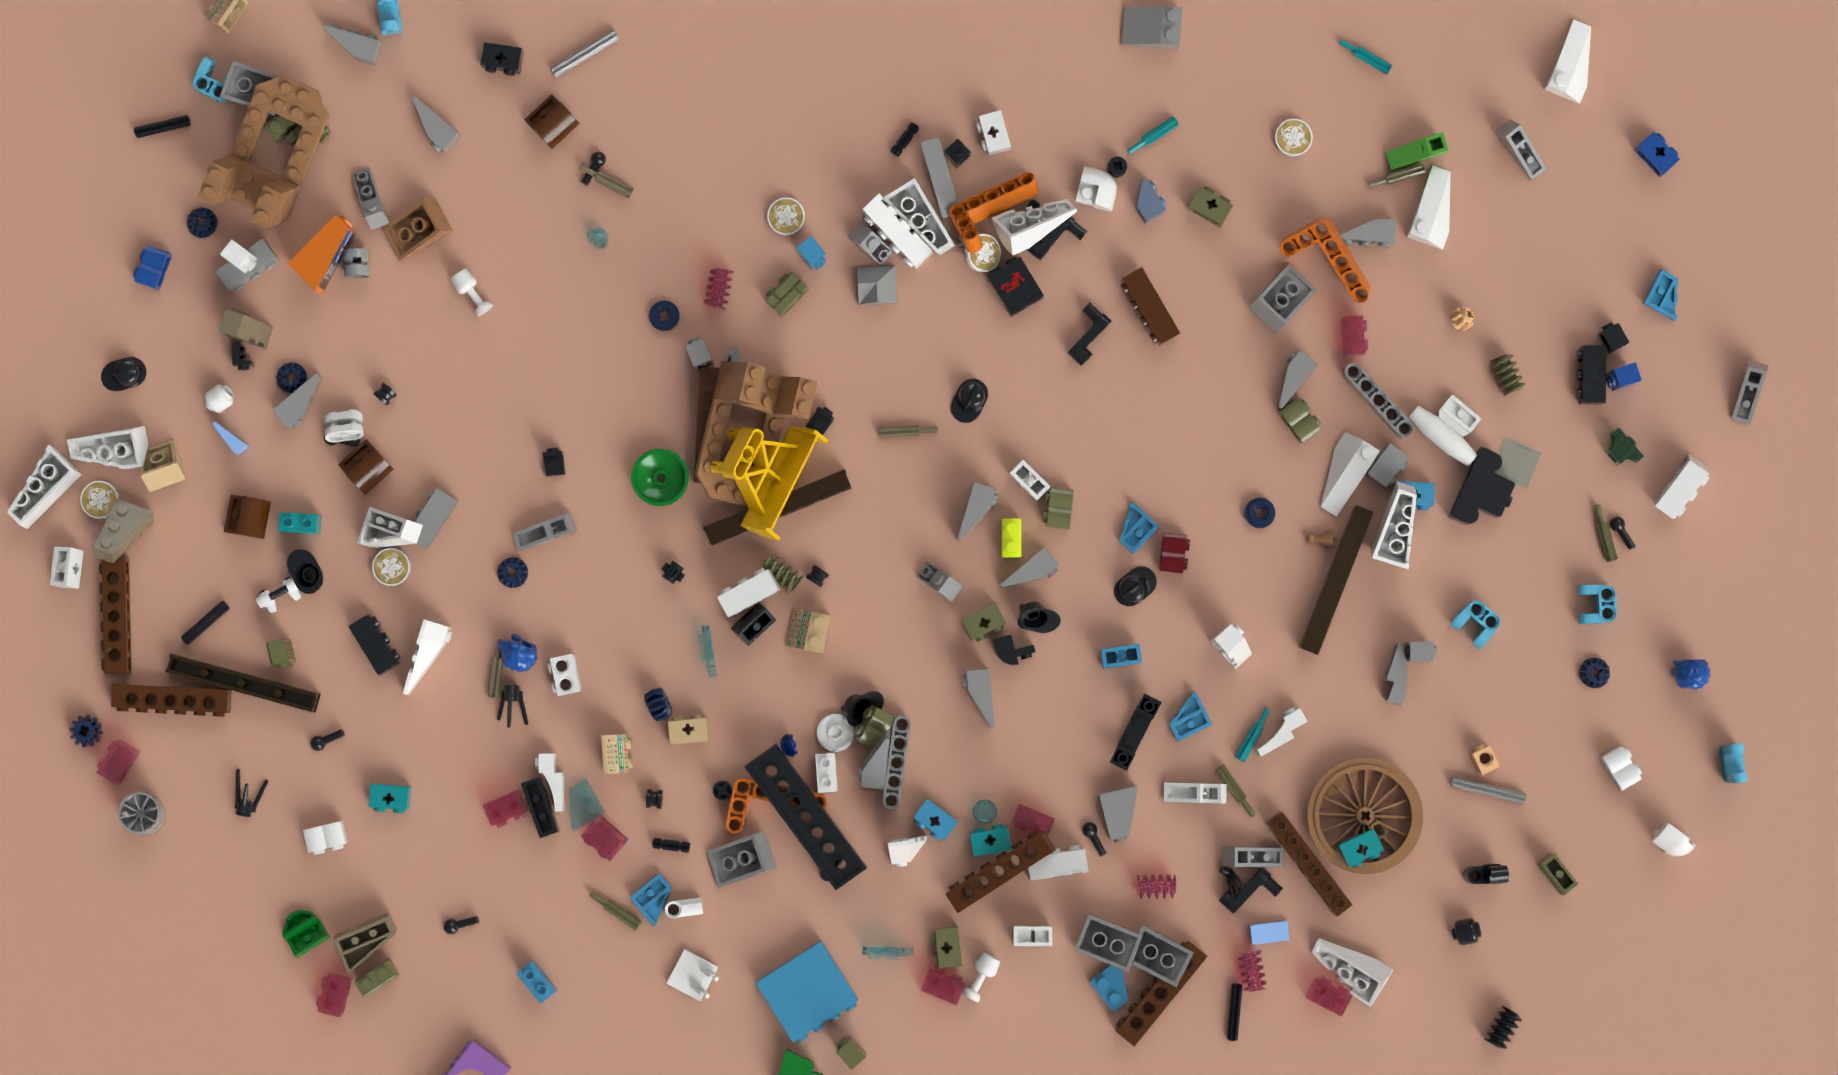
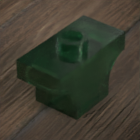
M1619 427L1610 433L1612 442L1604 452L1616 465H1620L1625 460H1631L1636 463L1644 457L1636 448V442L1633 438L1627 437Z

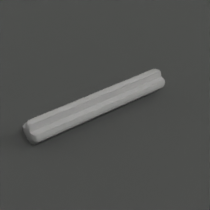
M612 30L551 67L553 75L555 77L560 76L619 39L618 35Z
M1455 776L1451 779L1450 785L1452 787L1522 804L1526 800L1525 793Z

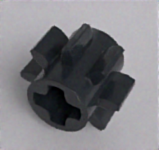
M673 560L670 565L665 563L661 569L664 572L662 577L672 584L676 580L681 582L685 576L682 573L684 568Z

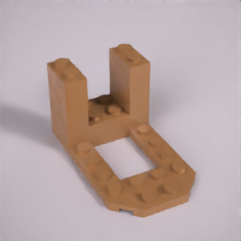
M284 74L258 84L231 154L210 162L197 197L214 205L230 199L254 210L250 221L267 229L287 221L329 117L327 109L324 108L319 90ZM269 111L302 126L283 177L250 162Z
M721 362L695 470V476L701 482L707 497L745 507L747 505L735 479L726 478L720 473H713L710 469V465H715L712 464L713 461L724 462L719 459L732 405L764 413L760 429L764 435L763 440L779 442L784 418L809 419L817 381L803 377L775 375L765 372L764 366L750 362Z

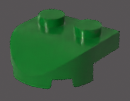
M297 910L285 919L286 923L284 929H282V935L296 958H299L330 938L320 918L311 911Z

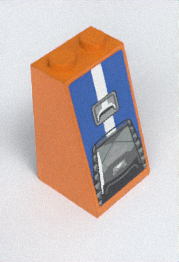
M335 214L287 264L309 286L322 295L344 255V250L348 248L355 235V232L352 230L354 226L343 215L339 218Z

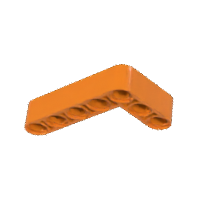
M1026 172L957 203L949 209L948 212L952 224L968 252L976 253L983 246L974 224L1038 194L1039 188L1033 173Z
M1320 217L1290 233L1283 239L1280 244V252L1285 256H1292L1318 242L1352 299L1357 303H1363L1368 299L1372 289L1371 285L1329 218ZM1318 225H1324L1326 227V231H1321L1318 228ZM1303 233L1308 234L1309 237H1310V239H1309V240L1304 239V238L1302 237V234H1303ZM1328 241H1334L1336 247H1331ZM1285 243H1292L1294 248H1288ZM1337 257L1345 258L1346 263L1339 262ZM1347 273H1353L1356 279L1349 278ZM1357 289H1363L1366 295L1359 294Z
M740 778L734 784L726 820V828L730 833H738L743 829L750 798L769 801L766 796H759L756 789L758 785L754 780ZM744 781L748 784L746 792L738 790L739 782ZM778 785V788L786 791L789 788ZM812 792L815 795V797H821L823 799V807L825 808L827 805L826 797L822 794ZM794 797L789 799L790 805L794 807L799 805L794 801ZM740 800L744 803L742 811L734 809L735 801ZM736 819L740 822L738 830L730 828L731 820Z

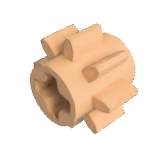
M1461 306L1451 312L1453 315L1451 323L1456 329L1461 328L1464 331L1474 325L1472 320L1475 317L1469 308L1466 307L1464 309Z

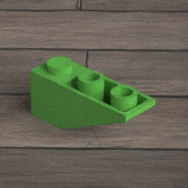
M1441 132L1389 150L1385 154L1390 170H1394L1446 154L1448 146L1444 134Z

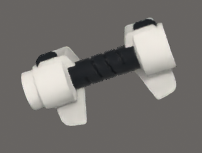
M287 577L283 581L284 586L275 591H260L256 601L260 608L267 607L270 613L277 612L275 599L288 593L295 601H298L302 595L293 579Z

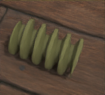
M1505 354L1490 360V362H1496L1492 368L1499 369L1495 375L1502 376L1498 383H1505L1501 387V390H1507L1504 396L1519 391L1525 386V383L1518 382L1523 378L1522 375H1515L1520 370L1519 368H1513L1517 364L1516 361H1510L1514 357L1513 354Z
M772 554L762 568L771 570L777 583L780 582V589L787 586L786 593L794 591L804 575L797 578L798 571L791 573L792 566L785 569L786 562L778 564L780 558L777 557L773 560Z

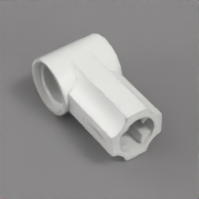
M701 897L669 901L665 906V914L673 919L703 914ZM671 904L679 907V912L675 915H671L668 912V907Z

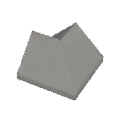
M895 265L857 267L859 305L897 304Z

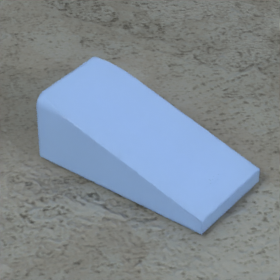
M213 422L212 425L234 454L240 455L249 448L246 443L223 426Z
M1288 921L1249 925L1252 945L1290 940Z

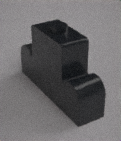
M1484 447L1478 449L1477 456L1470 466L1448 518L1461 524L1469 525L1477 521L1479 511L1498 518L1502 516L1505 507L1508 508L1513 499L1511 493L1515 487V482L1494 473L1502 466V458L1499 454Z

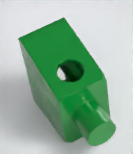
M789 1049L785 1050L779 1075H823V1073L812 1070L814 1066L813 1061Z

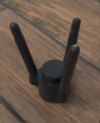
M505 685L504 691H501L497 720H501L506 699L508 702V728L511 727L512 702H516L517 698L519 699L524 723L528 725L523 691H519V686Z
M240 769L236 770V815L251 817V813L256 812L257 805L268 784V780L264 781L253 805H251L252 801L247 800L248 783L245 784L243 797L240 799Z

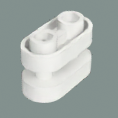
M356 409L328 413L324 417V425L326 427L325 439L336 443L362 438L364 436L363 426L361 425L363 423L362 413Z

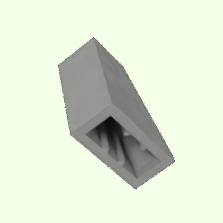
M1136 785L1098 795L1109 840L1114 839L1115 843L1126 840L1125 836L1130 834L1137 795Z

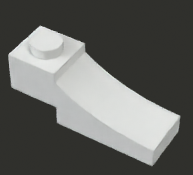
M1292 707L1284 712L1283 722L1277 732L1265 744L1256 749L1259 757L1295 738L1291 731L1308 722L1300 708L1295 710Z
M556 753L538 754V758H535V769H539V773H543L549 783L554 799L555 812L564 811V772L556 773Z
M1164 782V802L1226 803L1227 784Z

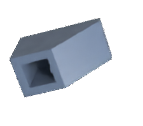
M1147 178L1142 180L1136 204V210L1145 224L1165 213V207L1167 206L1162 196H1157L1155 184L1152 180L1148 181Z

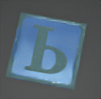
M1505 439L1499 454L1502 458V466L1494 473L1515 482L1517 485L1528 488L1541 453Z

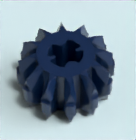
M652 689L645 694L646 706L655 721L665 720L672 715L671 703L663 689Z
M86 715L85 718L78 716V722L72 721L75 728H69V731H74L70 738H77L75 740L76 745L81 743L82 747H86L87 744L94 746V741H100L97 734H103V731H98L102 724H95L97 722L96 717L91 719L90 715ZM85 728H89L87 734H83Z

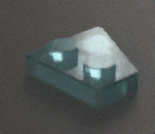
M707 625L702 626L703 634H699L700 645H704V651H701L702 662L707 664L709 676L714 677L717 676L710 626Z
M587 779L569 789L573 831L606 812Z
M865 946L862 947V955H869L870 959H881V956H886L887 960H898V956L913 955V947Z

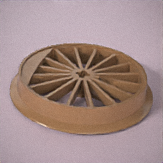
M1356 758L1334 766L1318 781L1309 800L1307 820L1314 844L1328 861L1352 873L1374 874L1396 866L1414 849L1423 826V807L1416 787L1400 769L1379 759ZM1361 770H1364L1363 805L1352 780V777ZM1367 770L1380 772L1379 780L1366 806ZM1384 775L1388 776L1396 784L1371 806ZM1348 780L1358 806L1340 788ZM1398 786L1401 788L1406 797L1404 800L1372 811ZM1339 790L1356 810L1330 797ZM1328 800L1354 812V814L1319 812V810ZM1407 802L1409 806V816L1374 815V813ZM1361 812H1368V820L1360 819L1362 817ZM1319 815L1354 817L1322 830L1320 827ZM1374 818L1409 819L1408 830L1406 833H1403ZM1355 821L1330 845L1328 844L1323 832ZM1377 824L1381 825L1383 831L1378 835V838H1383L1393 849L1392 853L1383 858L1379 856L1377 860L1370 862L1362 860V865L1353 868L1352 866L1348 867L1343 857L1332 848L1356 825L1357 828L1352 837L1357 836L1361 825V833L1365 832V825L1367 830L1373 829ZM1387 828L1404 836V839L1397 848L1385 837ZM1361 846L1362 854L1364 853L1365 846Z

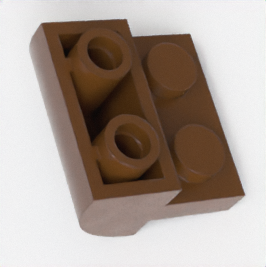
M552 94L524 119L551 149L580 124L571 112Z
M367 439L338 464L346 476L365 495L394 470Z
M231 494L224 532L264 539L271 501Z

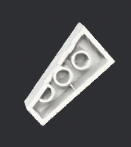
M915 178L883 197V200L891 205L895 212L937 254L941 255L956 246Z
M879 193L863 208V215L865 216L863 220L870 227L872 225L878 230L876 233L882 240L887 239L891 243L890 248L896 254L900 252L905 257L903 261L910 268L913 266L917 269L932 254V250L915 232L911 231L910 226L904 219L897 217L898 214L891 205H885L882 201L884 198Z
M51 445L47 446L42 459H39L33 474L28 477L25 487L19 492L7 512L20 526L26 529L82 475Z
M1396 482L1370 550L1373 559L1409 569L1417 497L1415 487Z

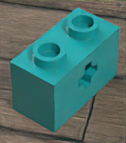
M279 512L278 532L320 535L321 515Z
M370 784L368 807H374L373 811L385 812V808L393 809V813H404V810H410L412 786ZM391 793V797H394V801H391L389 804V801L386 800V796H389Z
M1003 824L993 825L991 830L986 831L984 827L973 829V833H970L974 857L1012 850L1008 827H1004ZM989 834H991L992 837H996V841H993V845H989L988 842H985V839L988 838Z
M1372 828L1337 845L1346 865L1353 868L1362 865V860L1368 857L1370 860L1381 855L1380 852L1384 850L1375 830ZM1358 845L1366 847L1363 850V854L1356 851L1359 849Z

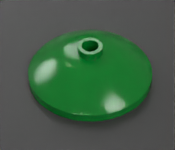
M653 449L644 453L635 462L631 473V482L635 493L641 500L653 506H667L678 501L685 493L689 483V472L683 459L673 451ZM663 475L665 477L664 481L659 482L658 476Z

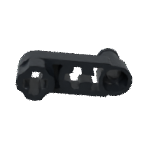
M1069 217L1052 230L1043 241L1039 240L1026 250L1041 261L1064 230H1068L1079 240L1085 236L1087 230L1077 224L1073 217Z
M1091 302L1082 311L1094 321V326L1068 351V354L1080 366L1093 355L1086 347L1112 322L1107 315L1102 314Z
M1262 867L1245 884L1240 893H1235V898L1231 897L1230 889H1228L1221 896L1219 902L1234 914L1259 886L1263 885L1274 897L1280 893L1283 887L1271 878V874Z

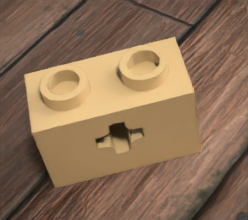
M703 714L691 715V719L684 720L683 716L672 717V721H668L670 745L709 741L708 719L703 718ZM687 724L690 727H694V731H690V735L683 731Z

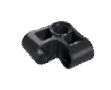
M1501 864L1470 866L1464 870L1463 878L1470 884L1508 883L1509 871L1506 865ZM1473 870L1477 872L1475 880L1470 878V873Z

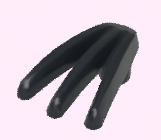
M1221 866L1219 872L1226 876L1231 897L1235 898V890L1236 893H1240L1239 885L1245 887L1244 883L1231 868Z

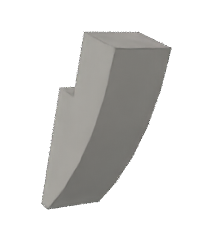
M565 513L512 534L518 551H523L576 532L577 528L572 514Z
M1400 643L1395 645L1384 680L1391 682L1385 701L1397 705H1403L1407 686L1406 657L1403 645Z

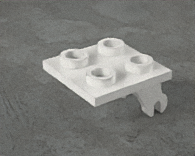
M684 949L666 984L698 1001H701L703 996L708 999L710 995L706 990L712 979L715 981L719 979L715 975L718 966Z

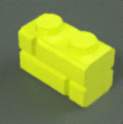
M1021 519L1001 520L1002 558H1021Z

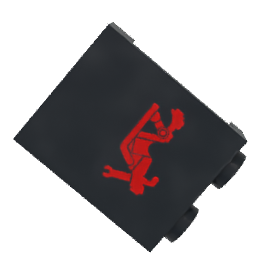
M1012 257L1005 262L1006 266L1001 269L999 266L992 269L987 277L1006 306L1010 317L1015 316L1044 298V294L1021 257L1017 259Z

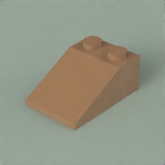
M436 198L421 199L382 228L400 261L432 245L453 231Z

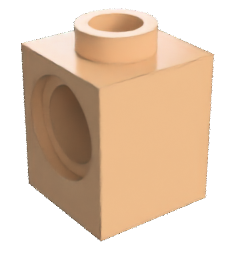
M1481 744L1473 748L1474 752L1470 753L1479 775H1484L1500 767L1490 746ZM1482 753L1488 755V762L1482 764L1479 760Z

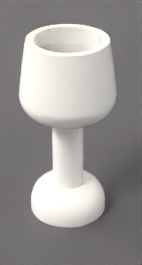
M467 269L461 270L451 278L456 291L459 294L468 293L477 305L475 310L477 317L493 307L492 303L488 301L483 302L474 290L477 280Z
M983 952L975 963V969L979 974L971 989L965 988L962 994L979 1002L980 994L978 990L986 976L994 977L996 975L1000 960Z

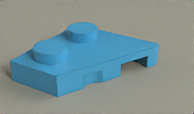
M1662 269L1659 270L1642 304L1672 321H1676L1678 278Z
M1131 502L1119 542L1134 555L1160 526L1134 502Z
M1196 691L1190 695L1169 724L1177 742L1212 725Z
M659 873L630 897L652 926L656 925L672 887Z
M1109 965L1089 981L1113 1012L1129 1001L1122 969Z

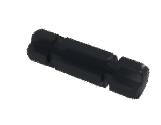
M913 122L909 124L907 131L903 132L897 140V144H894L891 153L893 155L900 156L903 152L902 149L906 148L912 140L913 134H916L919 130L918 125Z
M654 838L652 848H663V850L677 852L681 850V852L688 853L690 851V843Z

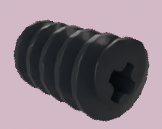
M1502 1006L1505 1012H1498L1501 1019H1494L1498 1025L1490 1026L1494 1032H1487L1490 1039L1484 1038V1040L1498 1048L1507 1049L1504 1041L1511 1042L1508 1035H1515L1511 1028L1518 1029L1515 1021L1522 1022V1019L1517 1013Z

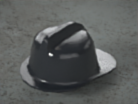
M135 357L112 361L103 368L101 381L111 391L133 388L145 380L147 375L146 367L140 359Z
M968 379L960 385L951 404V413L959 422L969 423L980 415L988 398L986 385L977 379Z
M298 549L293 551L287 558V568L295 585L303 593L311 594L317 592L323 584V571L312 553L307 550Z
M1144 566L1136 567L1129 571L1115 585L1114 596L1116 600L1124 606H1134L1140 603L1155 590L1157 580L1154 572Z
M1033 601L1027 604H1020L1019 606L1020 616L1018 617L1017 624L1022 629L1038 633H1048L1060 625L1061 619L1058 613L1045 609L1039 602Z
M877 691L868 692L864 695L854 694L847 698L841 707V711L847 717L848 724L857 726L863 721V713L866 708L873 704L882 709L884 698Z

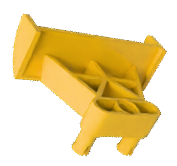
M795 426L789 427L782 442L763 440L764 435L760 429L750 427L738 429L731 427L728 430L733 432L727 431V437L734 440L724 462L713 461L712 464L715 465H710V469L713 473H720L726 478L735 479L749 508L740 526L760 536L779 541L781 537L772 530L815 443L827 444L829 440L817 430Z

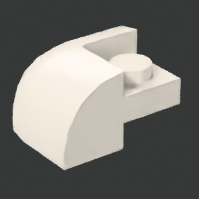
M1084 166L1075 202L1112 212L1117 193L1115 179L1103 170Z
M1664 823L1660 829L1656 828L1652 833L1654 838L1651 842L1664 850L1663 853L1671 856L1686 855L1696 846L1695 843L1688 842L1690 840L1689 837L1669 823Z

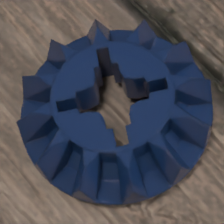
M199 207L192 210L190 215L187 216L186 225L189 232L198 238L211 236L217 228V217L208 208ZM197 217L201 219L206 218V221L204 222L206 229L201 225L197 226V224L199 223Z
M664 300L655 303L649 312L651 324L660 331L671 330L677 326L680 319L678 308L670 301ZM670 309L668 317L671 321L664 319L660 322L661 316L658 311L665 313Z
M294 362L284 364L278 369L276 375L277 385L285 392H295L307 381L305 369ZM292 370L293 375L299 378L293 379L290 386V381L284 378V376H289Z
M1255 498L1247 504L1245 518L1249 525L1255 528H1265L1273 522L1275 508L1269 500ZM1266 507L1263 512L1264 517L1260 516L1254 519L1256 515L1254 508L1260 510Z
M510 557L503 560L498 566L497 575L499 581L504 586L516 588L527 580L528 568L521 559ZM507 566L512 569L519 568L516 572L517 580L513 576L506 577L509 573Z
M1589 658L1580 666V679L1587 687H1602L1608 682L1610 677L1609 666L1600 658ZM1592 666L1595 670L1602 669L1598 673V679L1595 676H1588L1592 672Z

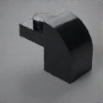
M1011 635L992 639L997 657L1008 665H1019L1017 657H1021V660L1031 658L1032 653H1035L1034 645L1015 649Z

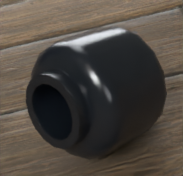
M1472 918L1456 921L1455 928L1452 929L1453 939L1458 940L1461 945L1478 942L1479 937H1481L1479 922H1475Z

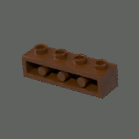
M1141 267L1123 277L1120 286L1125 295L1129 294L1131 297L1130 304L1135 311L1138 310L1141 314L1139 319L1143 326H1148L1152 342L1161 346L1179 336L1180 331L1143 268Z

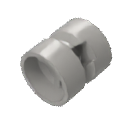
M364 248L344 250V261L347 262V265L344 266L345 278L370 277V266L366 264L369 261V250ZM353 260H360L361 263H353Z

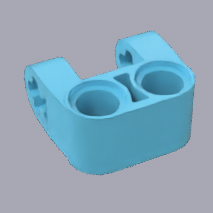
M376 0L382 35L402 33L398 0Z
M205 56L193 79V86L200 94L219 103H225L228 100L216 97V92L219 89H223L227 75L223 83L210 78L216 60ZM204 80L207 81V86L203 89H200V82Z
M1608 585L1577 586L1578 595H1595L1596 614H1578L1579 624L1605 623L1615 619L1617 607L1616 592L1613 587ZM1603 589L1609 591L1610 596L1607 600L1601 596ZM1605 608L1610 611L1608 619L1602 616V611Z
M1472 601L1456 615L1450 625L1459 630L1471 618L1482 628V631L1472 642L1478 649H1481L1499 627L1500 619L1482 602ZM1473 604L1479 606L1480 612L1477 615L1471 612ZM1487 617L1494 619L1493 627L1486 625Z
M1743 743L1722 745L1719 748L1722 778L1726 783L1748 782L1747 772H1745Z

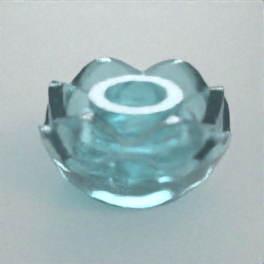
M594 227L588 231V241L594 244L596 249H604L608 245L609 237L604 229Z
M980 800L973 808V815L979 823L988 824L997 816V809L992 801Z

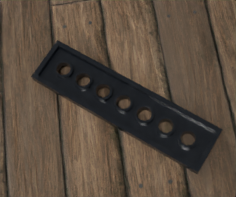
M774 744L744 766L835 890H838L867 869L861 857L777 744ZM774 766L777 769V773L771 776L767 774L766 768ZM780 781L787 782L789 788L786 791L779 790L778 783ZM797 797L800 800V804L794 807L790 805L789 799ZM803 812H808L811 815L809 822L801 820L800 815ZM820 828L823 831V835L815 837L812 834V830ZM826 843H831L834 846V851L827 853L824 851L823 846ZM843 859L846 865L843 868H838L835 865V861Z

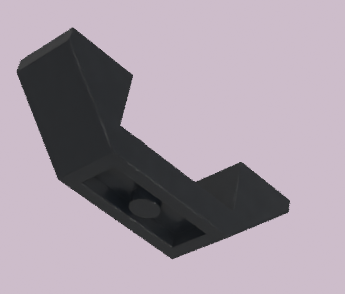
M1144 693L1116 746L1110 763L1126 771L1128 770L1135 752L1162 702Z

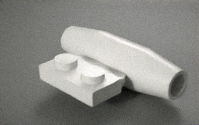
M1453 394L1439 409L1438 417L1419 405L1409 415L1410 420L1422 434L1447 455L1466 466L1477 456V453L1465 441L1463 436L1470 434L1482 418Z

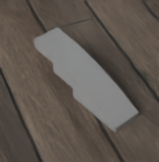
M939 137L920 142L943 219L950 217L949 209L958 202Z

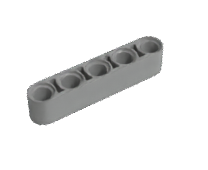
M1348 364L1343 369L1345 380L1398 438L1403 439L1410 436L1414 428L1409 419L1359 364ZM1348 368H1355L1357 376H1349ZM1361 382H1367L1370 385L1369 391L1361 389ZM1374 396L1382 398V405L1378 406L1373 402ZM1388 410L1394 411V420L1387 418L1386 412ZM1401 424L1408 427L1407 434H1402L1399 431Z
M905 716L897 717L894 720L883 794V805L890 810L899 806L911 726L909 719ZM899 719L907 721L908 726L906 729L899 730L896 723ZM902 738L905 741V746L902 749H896L894 747L895 739ZM894 757H899L902 760V766L894 768L891 765V760ZM896 776L899 778L900 783L897 787L889 785L888 780L890 777ZM893 795L896 797L897 803L895 806H888L886 804L888 796Z

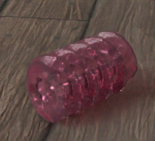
M722 268L710 270V274L713 277H709L708 281L713 284L707 285V289L711 291L705 294V296L710 298L704 300L706 305L717 309H727L722 305L729 302L724 299L725 296H730L725 289L731 288L727 282L733 281V279L728 274H733L734 271Z
M1159 874L1157 880L1154 875H1151L1150 880H1148L1147 875H1143L1142 880L1139 875H1136V892L1139 894L1140 899H1143L1144 894H1147L1148 899H1150L1152 893H1154L1156 899H1158L1160 893H1162L1164 899H1166L1168 893L1171 899H1173L1176 893V875H1174L1173 880L1169 874L1166 875L1165 880L1161 874Z
M1261 950L1240 953L1242 956L1237 958L1238 961L1244 962L1239 966V968L1245 969L1240 976L1247 978L1242 981L1243 984H1248L1243 991L1253 992L1267 989L1262 987L1267 981L1261 980L1265 973L1259 972L1264 966L1257 964L1262 961V957H1256V955L1261 953Z

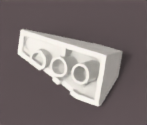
M1573 19L1544 90L1580 104L1588 81L1591 26Z
M1432 165L1407 237L1443 250L1449 234L1450 171Z
M1065 199L1045 203L1040 208L1026 207V211L1015 213V210H1010L993 217L992 223L1003 246L1012 255L1029 249L1075 214L1077 208Z
M145 426L67 439L71 459L101 463L105 466H115L120 469L142 467L149 445Z
M1344 432L1334 448L1320 507L1337 517L1380 450L1364 440Z
M423 620L416 643L419 646V650H416L415 654H413L412 664L414 667L410 668L403 694L410 695L445 647L446 642H450L452 637L451 627Z
M927 836L888 841L891 864H896V867L907 866V862L912 861L926 842Z
M1320 938L1311 952L1328 970H1332L1338 976L1337 980L1340 983L1344 982L1351 989L1350 993L1370 1007L1377 999L1393 971L1392 968L1378 959Z

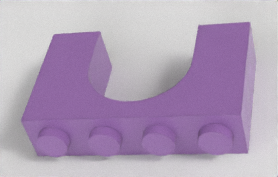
M474 1040L472 1043L469 1041L462 1049L463 1055L460 1059L456 1057L450 1064L452 1069L448 1074L444 1072L443 1075H458L460 1072L468 1069L477 1070L484 1075H507L511 1067L477 1040Z

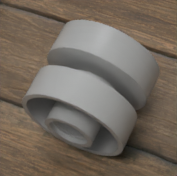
M138 792L128 795L121 802L118 817L126 830L138 835H151L162 827L165 821V809L157 798Z

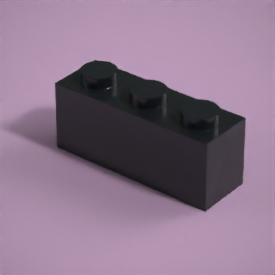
M1583 345L1579 347L1576 353V360L1579 362V369L1576 372V379L1579 381L1576 398L1579 400V405H1603L1606 403V346Z
M367 614L348 627L378 676H382L400 665L399 659L401 657L395 648L392 650L388 644L391 642L388 635L380 631L379 626L381 624L378 619Z
M542 777L521 783L539 837L543 838L560 832Z

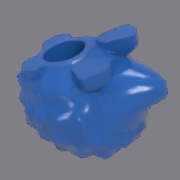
M512 634V640L498 642V647L502 654L501 659L505 667L517 672L530 670L536 664V645L522 640L518 634Z
M1705 659L1673 660V664L1676 666L1670 670V673L1675 677L1676 684L1680 688L1697 690L1709 682L1710 668Z

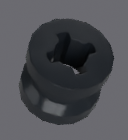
M1122 157L1112 158L1108 164V173L1115 178L1122 177L1127 170L1125 159Z
M384 382L381 384V388L373 393L386 406L390 404L392 398L397 396Z
M813 565L811 573L807 574L805 578L822 588L825 578H828L829 574Z
M719 781L713 787V794L719 800L728 799L732 795V786L727 781Z
M647 789L646 808L655 806L657 809H662L663 790L653 791L652 789Z

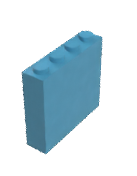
M822 940L756 982L757 987L792 1042L796 1040L798 1043L808 1037L807 1033L811 1030L817 1032L824 1027L823 1023L830 1019L832 1022L841 1016L840 1012L844 1009L849 1011L857 1006L858 997Z

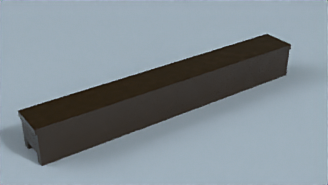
M841 470L791 491L779 518L852 489L846 475V470ZM748 509L703 527L710 544L713 546L749 531L740 526Z
M1357 505L1353 507L1299 648L1316 655L1319 654L1373 516V511Z
M170 654L169 656L170 660L165 670L166 673L316 713L321 696L319 693L176 654Z

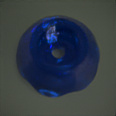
M785 734L780 740L782 752L788 757H795L794 755L798 751L795 749L797 744L793 740V734Z

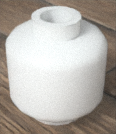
M218 384L205 394V405L210 411L221 413L233 404L234 394L227 385Z

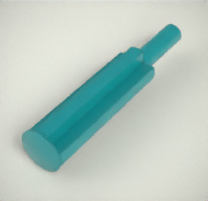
M1340 39L1339 44L1354 52L1353 56L1386 75L1391 70L1392 64L1360 46L1357 48Z
M1172 116L1141 137V141L1128 148L1127 152L1131 154L1144 145L1149 146L1179 126L1177 119Z
M1265 708L1257 724L1253 723L1235 755L1238 760L1245 762L1264 729L1262 725L1270 713V709Z

